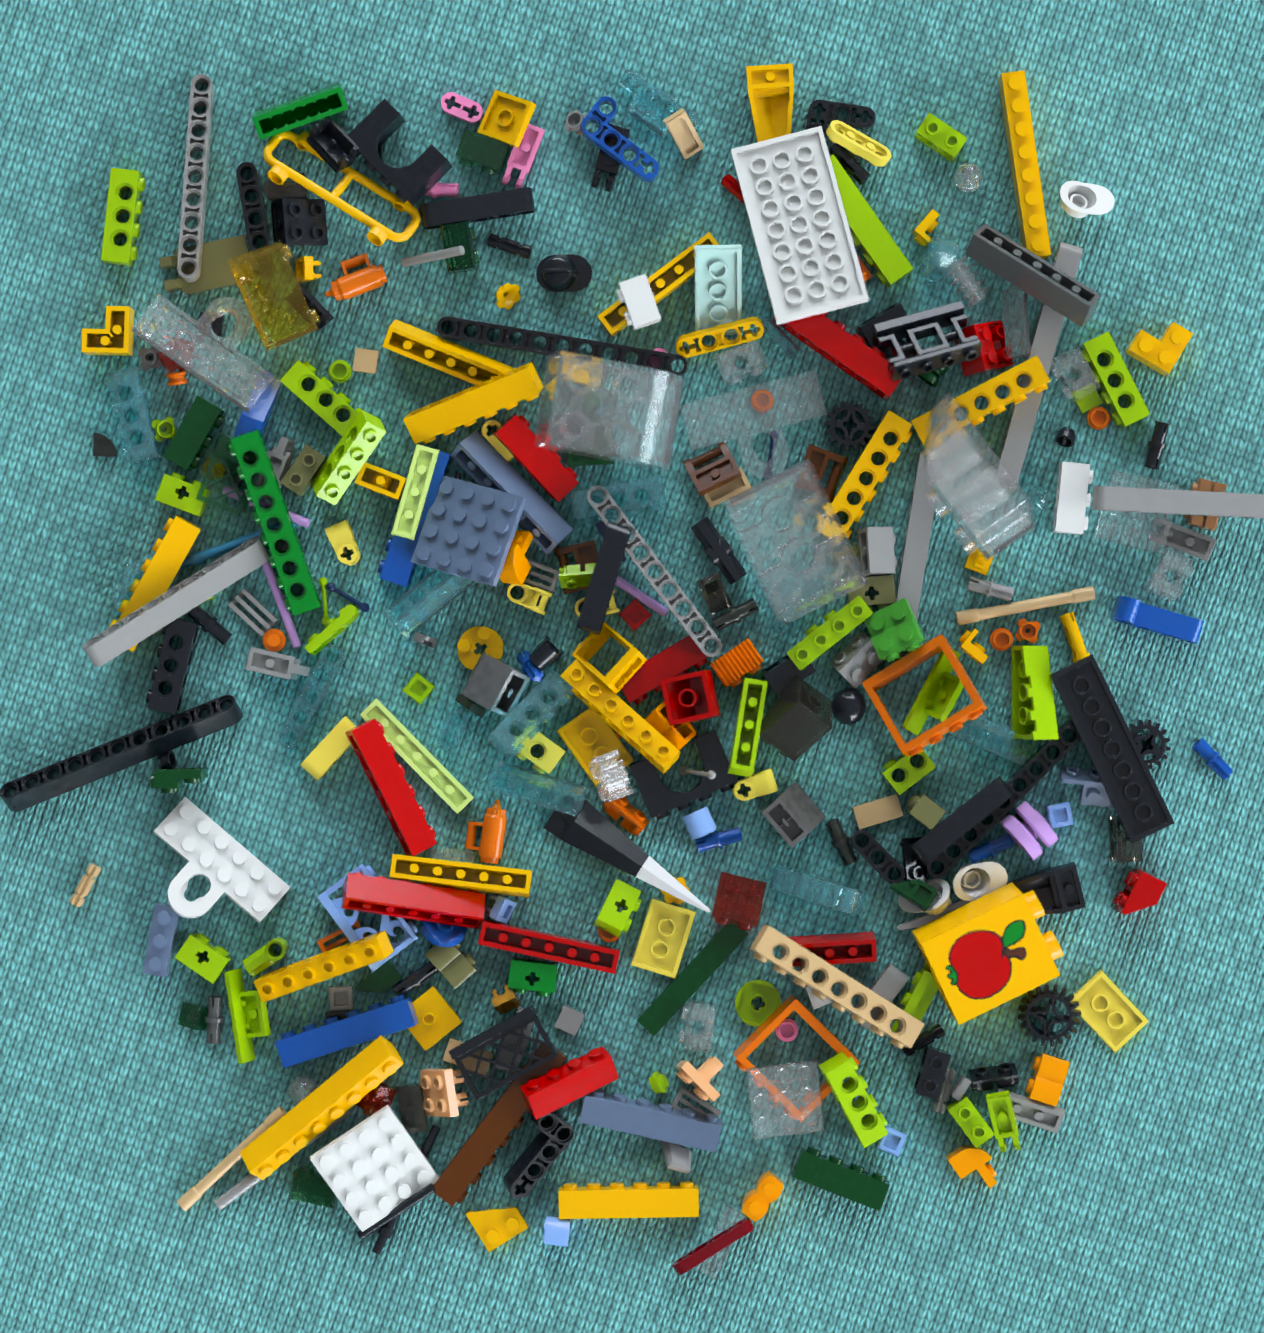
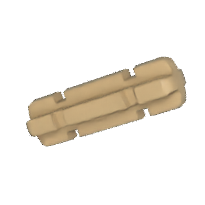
M93 863L88 865L87 873L82 876L75 889L76 893L69 900L72 905L76 907L82 906L85 900L84 896L88 895L95 882L94 878L98 877L101 871L99 866Z

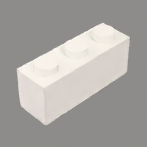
M1063 461L1059 463L1052 532L1082 535L1083 530H1087L1088 517L1085 516V511L1091 502V494L1087 492L1088 484H1092L1093 470H1090V464Z

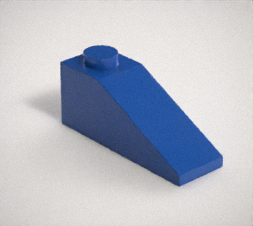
M260 373L241 414L234 437L256 429L260 430L263 437L282 385L279 379Z

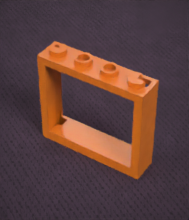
M942 634L862 682L900 751L907 757H912L917 753L920 754L923 751V747L940 742L944 734L949 731L951 733L958 731L963 727L964 722L969 719L975 720L979 718L978 716L987 709L948 640ZM943 650L973 703L906 743L876 691Z
M791 994L733 1054L737 1059L735 1064L743 1072L748 1070L753 1075L751 1079L757 1086L761 1088L764 1085L769 1090L767 1095L776 1104L780 1101L785 1106L783 1111L791 1119L796 1117L801 1122L831 1092L827 1081L797 1108L747 1057L795 1011L838 1054L843 1052L848 1058L852 1057L857 1065L860 1061Z

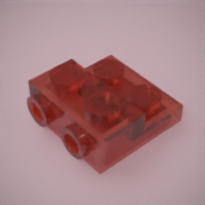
M721 872L710 918L715 919V923L721 925L737 924V928L745 931H751L752 928L756 929L767 883Z

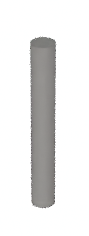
M457 246L401 259V264L403 267L460 256L464 255L465 250L463 246Z

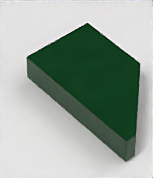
M921 879L893 883L889 887V889L926 912L939 892Z
M388 960L358 984L355 989L356 991L385 993L403 977Z

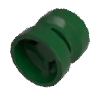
M943 367L932 370L929 373L918 374L917 376L935 388L939 383L940 376L945 375L949 368Z

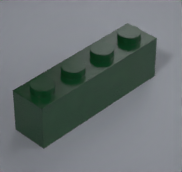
M810 1146L807 1149L801 1148L792 1171L793 1178L878 1211L881 1210L890 1187L886 1176L877 1172H873L872 1175L864 1172L865 1168L854 1163L851 1166L843 1164V1160L834 1155H830L829 1158L820 1155V1150Z

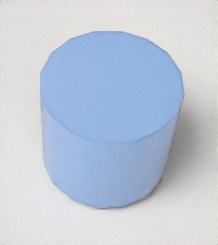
M707 806L682 817L691 839H698L717 829Z
M546 1216L543 1244L568 1247L571 1219Z

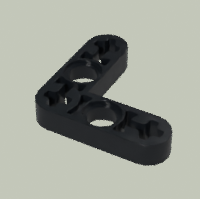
M815 100L810 104L805 130L822 126L824 137H826L827 124L838 120L835 112L841 108L848 112V118L842 122L852 128L869 129L874 124L875 113L871 108L865 106ZM817 105L822 106V110L825 111V113H821L819 121L824 122V125L817 122L810 123V120L815 122L816 112L812 111V109H816ZM852 110H856L855 116H862L864 112L867 113V117L871 118V120H867L866 124H863L862 119L855 118L854 123L850 122Z

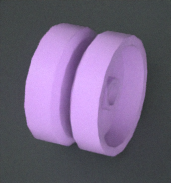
M1023 801L1016 808V813L1023 821L1022 823L1009 814L1000 823L1018 846L1034 861L1043 853L1042 847L1036 841L1037 838L1048 847H1051L1059 839L1044 817L1037 810L1035 811L1030 804Z

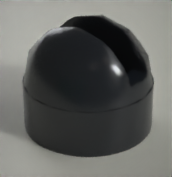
M1063 427L1057 433L1056 442L1060 446L1071 447L1076 439L1075 431L1072 428L1069 430L1066 429L1067 427Z
M170 750L158 755L157 760L161 762L158 766L161 769H174L176 767V758L173 751Z

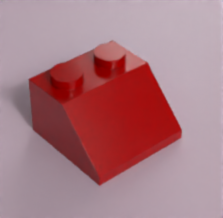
M702 670L660 680L670 726L721 716L711 670Z

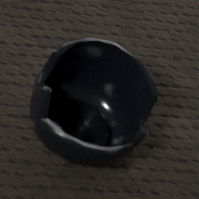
M849 687L839 690L831 703L833 717L841 724L846 725L859 722L863 718L867 707L864 695L856 688Z

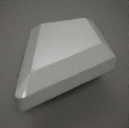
M660 1140L666 1167L689 1174L692 1151L682 1145Z

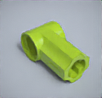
M281 937L272 939L242 960L245 969L252 977H255L283 958L289 950V945ZM273 943L281 946L282 952L280 955L272 952L271 946Z

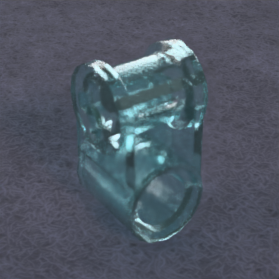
M937 237L931 238L919 262L920 268L925 272L924 275L927 282L936 284L944 279L958 252L956 242Z

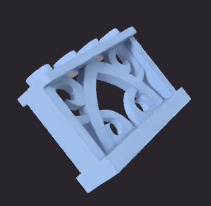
M363 863L350 872H358L366 876H377L370 865L365 867ZM345 876L317 898L349 941L353 942L363 938L365 932L375 934L378 931L370 927H361L354 931L351 926L356 922L359 911L354 910L353 916L347 917L344 914L345 909L341 908L342 897L334 900L330 899L329 895L344 884ZM388 915L381 916L379 932L385 930L388 935L397 936L393 933V928L399 926L404 930L405 935L399 943L390 942L394 952L386 959L368 965L372 972L418 938L415 934L419 931L411 920L406 923L403 918L397 917L398 920L389 922Z

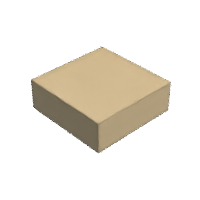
M356 348L352 371L376 375L379 351Z

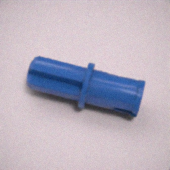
M522 651L525 655L524 657L521 653H518L517 661L522 666V672L529 676L532 681L541 682L544 673L530 660V653Z
M1204 738L1199 739L1192 746L1206 761L1205 765H1209L1221 779L1225 780L1232 774V769L1219 756L1220 753L1215 752Z
M736 827L719 833L715 831V834L695 840L698 851L701 853L717 847L722 849V846L741 841L743 837L740 828Z
M1006 834L992 841L986 840L985 844L971 849L968 855L971 862L975 864V862L990 856L994 858L995 854L1013 847L1014 842L1012 837Z

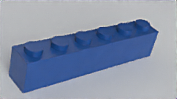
M439 451L415 540L396 535L393 538H388L385 551H388L386 560H381L377 573H380V579L408 588L416 565L411 562L428 511L435 501L443 475H446L451 460L450 454Z
M403 995L390 998V1003L386 1005L377 1002L369 1005V1010L360 1013L359 1009L347 1012L346 1018L338 1020V1017L334 1016L325 1019L324 1025L316 1027V1024L313 1023L302 1027V1032L295 1034L294 1030L280 1034L281 1039L275 1041L283 1068L376 1039L380 1035L385 1036L416 1026L419 1022L411 997L404 998Z

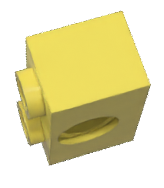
M530 724L526 726L512 745V748L515 749L513 754L523 761L526 758L534 763L532 767L542 775L545 772L550 774L566 752ZM539 744L544 748L542 757L537 758L532 755L531 748L533 745Z

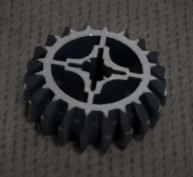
M1045 983L1043 991L1038 986L1035 988L1036 994L1032 990L1027 992L1031 999L1022 997L1021 1001L1025 1005H1019L1018 1010L1023 1012L1018 1014V1020H1025L1020 1024L1021 1029L1028 1028L1025 1031V1036L1034 1034L1032 1042L1035 1043L1038 1038H1041V1045L1044 1046L1046 1040H1050V1046L1053 1047L1054 1040L1056 1039L1060 1045L1064 1042L1063 1036L1068 1040L1071 1039V1034L1068 1031L1072 1033L1077 1032V1028L1074 1025H1080L1081 1020L1076 1018L1081 1015V1010L1075 1009L1079 1006L1078 1001L1070 1002L1074 998L1073 993L1065 996L1067 988L1064 987L1061 992H1058V984H1054L1053 990H1049V984ZM1043 998H1050L1047 1005L1043 1007L1037 1006L1036 1008L1032 1007L1037 1001ZM1056 1000L1061 1001L1066 1006L1069 1016L1064 1015V1012L1056 1008ZM1053 1005V1015L1056 1016H1052L1047 1025L1046 1015L1043 1014H1047L1050 1011V1006ZM1030 1014L1035 1015V1018L1043 1022L1042 1030L1034 1025ZM1066 1023L1060 1030L1049 1032L1053 1024Z

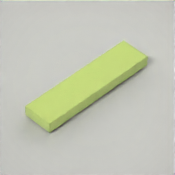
M416 444L391 534L415 540L439 450Z

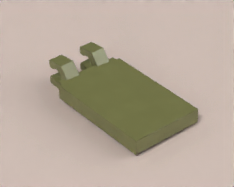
M240 235L203 243L199 279L192 283L185 282L178 272V279L164 281L165 290L167 292L182 290V293L186 292L187 295L254 282L255 277L246 236ZM197 245L187 246L185 250L192 252L196 249ZM178 249L174 251V256L159 258L160 266L163 270L177 267ZM188 265L184 268L183 273L190 275L194 272L195 267Z

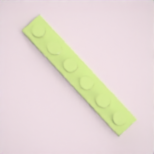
M377 698L360 714L365 721L376 719L377 722L379 721L385 730L383 735L387 743H391L394 750L457 814L475 798Z

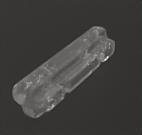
M431 849L430 858L474 863L475 850L443 849V851H440V849Z

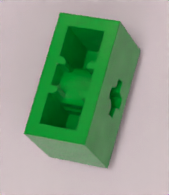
M512 958L508 988H513L514 993L526 994L527 990L536 991L535 995L549 996L550 993L555 992L558 963ZM531 972H535V976L540 977L539 980H535V983H530V979L526 978V976H530Z

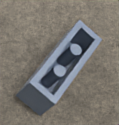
M159 902L154 907L142 972L144 974L160 977L170 975L181 916L175 913L167 903Z

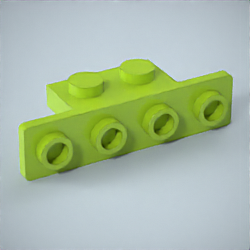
M857 596L837 613L833 609L823 617L825 622L819 627L814 624L804 633L807 636L787 651V655L799 670L804 669L873 614L872 610L861 596Z
M953 649L959 659L960 653ZM943 650L938 655L931 672L902 725L904 729L915 735H919L928 716L941 722L947 719L964 687L960 679L951 674L953 667Z
M926 961L920 972L916 971L911 981L913 986L910 992L906 991L900 1002L902 1005L901 1009L919 1021H922L938 990ZM896 1019L891 1027L892 1031H896L898 1028Z
M238 968L226 971L224 975L229 1000L228 1007L231 1013L232 1031L236 1045L235 1052L238 1063L243 1064L255 1060L252 1038L269 1036L271 1032L266 1002L262 1003L257 990L245 991L242 970Z

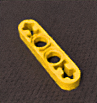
M748 317L683 334L676 340V352L684 358H689L751 342L763 336L764 325L758 317ZM751 324L758 327L757 332L753 333L752 330H749ZM741 326H743L745 336H741ZM729 329H734L738 333L737 337L731 340L727 339L724 334ZM706 335H711L715 338V342L712 345H705L702 342V338ZM695 338H698L700 348H696ZM683 342H687L690 345L689 350H685L682 347Z

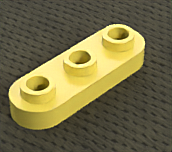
M832 121L826 130L829 139L833 143L843 146L851 153L859 155L874 166L883 167L891 158V152L887 147L842 121Z

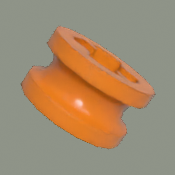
M187 372L167 373L166 377L169 378L167 386L188 383V380L185 379Z

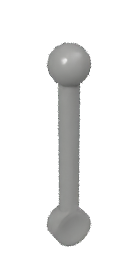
M687 766L680 768L682 776L693 774L706 776L709 779L716 777V773L713 770L704 772L691 770Z

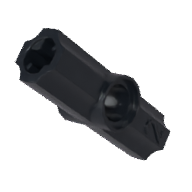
M705 517L691 527L697 539L704 546V551L715 566L717 565L730 585L747 574L734 556V551L723 536H720L708 517Z

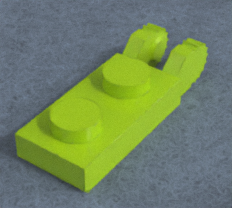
M347 604L345 608L343 607L340 610V616L337 619L335 617L330 619L324 625L325 629L320 634L315 633L306 641L308 644L304 648L313 656L318 654L355 621V618L360 614L358 608Z
M1009 1090L986 1094L995 1139H998L1001 1153L1006 1152L1007 1145L1004 1138L1012 1137L1015 1150H1021L1019 1130Z

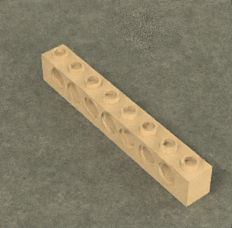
M763 925L749 949L755 953L753 955L754 958L762 963L770 962L774 965L773 970L783 976L786 973L794 977L792 981L802 988H805V986L813 989L812 994L821 1000L829 999L833 1002L832 1007L842 1013L845 1010L852 1014L851 1019L861 1025L865 1022L872 1026L870 1030L880 1037L886 1035L891 1038L890 1043L899 1049L903 1047L912 1048L925 1025L768 925ZM777 945L782 949V954L779 958L773 956V949ZM795 958L801 960V968L797 971L792 966ZM816 970L821 974V979L817 983L812 980V974ZM837 982L840 985V992L834 995L831 988ZM854 995H858L860 1002L854 1008L851 1004V999ZM874 1007H877L879 1016L873 1020L870 1013ZM896 1019L898 1022V1028L896 1031L892 1032V1030L890 1029V1023L892 1020Z

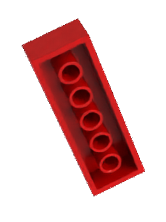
M827 313L779 324L781 328L885 401L902 380H892L891 371L888 370V361L883 358L885 354L876 347L871 349L864 344L865 340L856 333L851 335L846 332V326L837 320H834V322L826 317Z

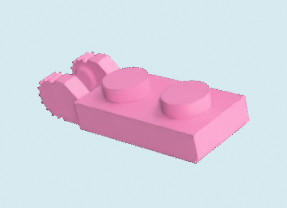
M528 124L519 147L513 146L506 164L507 169L502 179V184L507 185L509 183L512 171L516 169L521 171L516 181L515 189L522 188L545 134L544 129Z

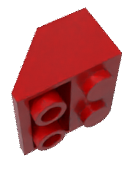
M1002 320L974 324L961 329L965 338L977 335L978 340L982 343L979 358L961 362L964 377L1013 365L1012 353L1008 346Z
M1134 868L1133 871L1127 873L1124 879L1126 885L1122 892L1119 891L1113 901V904H1115L1114 910L1127 915L1157 905L1167 883Z

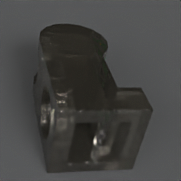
M300 173L301 175L307 178L305 173ZM269 179L263 186L264 194L273 202L282 198L309 199L308 189L293 180L277 185Z

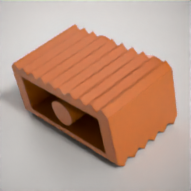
M747 638L712 662L710 666L725 687L730 685L731 688H734L743 681L741 678L748 672L750 675H753L763 668L761 663L764 660L749 638Z

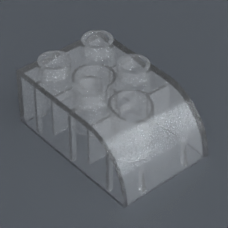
M565 351L549 354L534 447L668 472L670 471L684 378L663 370Z
M949 392L946 393L932 409L925 428L924 462L927 476L926 484L930 490L926 494V498L940 517H944L949 512L954 516V521L958 526L954 530V534L966 552L971 554L979 549L988 560L1034 528L1032 503Z
M810 458L725 500L726 509L733 528L776 619L784 624H788L869 583Z

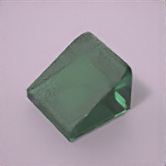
M182 1002L178 1025L194 1030H205L207 1027L205 1017L208 1016V1007Z

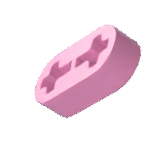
M453 92L446 93L441 98V107L446 114L469 124H477L482 120L483 109L479 103ZM454 98L455 103L461 107L459 109L452 106L451 109H448V105L445 102L451 101ZM473 107H476L479 115L469 118V113L464 111V108L472 110Z

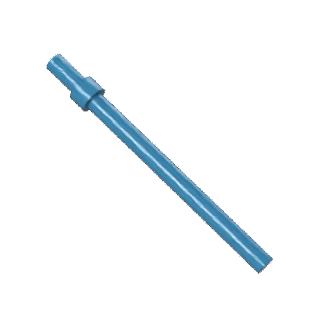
M279 522L269 527L272 529H278L281 524ZM263 529L202 552L198 550L190 553L191 556L184 559L179 570L191 565L198 566L203 564L205 560L229 552L253 537L259 536L261 538L260 533L263 532Z

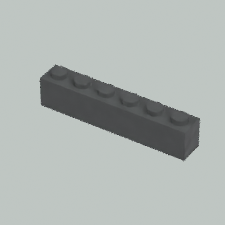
M985 223L972 235L965 255L972 258L975 262L980 263L1081 327L1094 315L1102 296Z

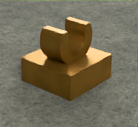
M507 984L503 985L505 993L499 995L495 989L492 991L494 998L491 1001L500 1015L521 1006L518 997L513 990L508 988Z

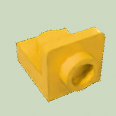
M933 209L912 233L915 236L914 240L922 247L927 246L930 248L935 242L925 233L927 231L930 234L938 225L936 219L939 214Z
M972 629L971 632L966 630L959 639L961 644L958 648L981 665L988 658L984 654L986 649L977 642L971 643L979 631L976 629Z

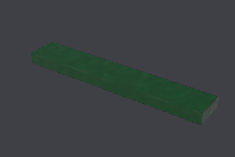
M731 918L641 1014L637 1021L655 1036L749 933Z

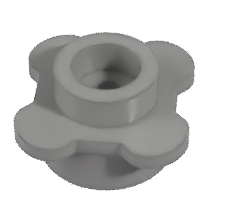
M578 110L569 113L566 118V131H574L577 135H582V122L587 114L583 115Z

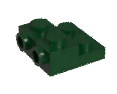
M208 768L156 769L154 774L150 776L151 788L161 789V793L179 792V788L185 787V783L202 782V778L208 777Z

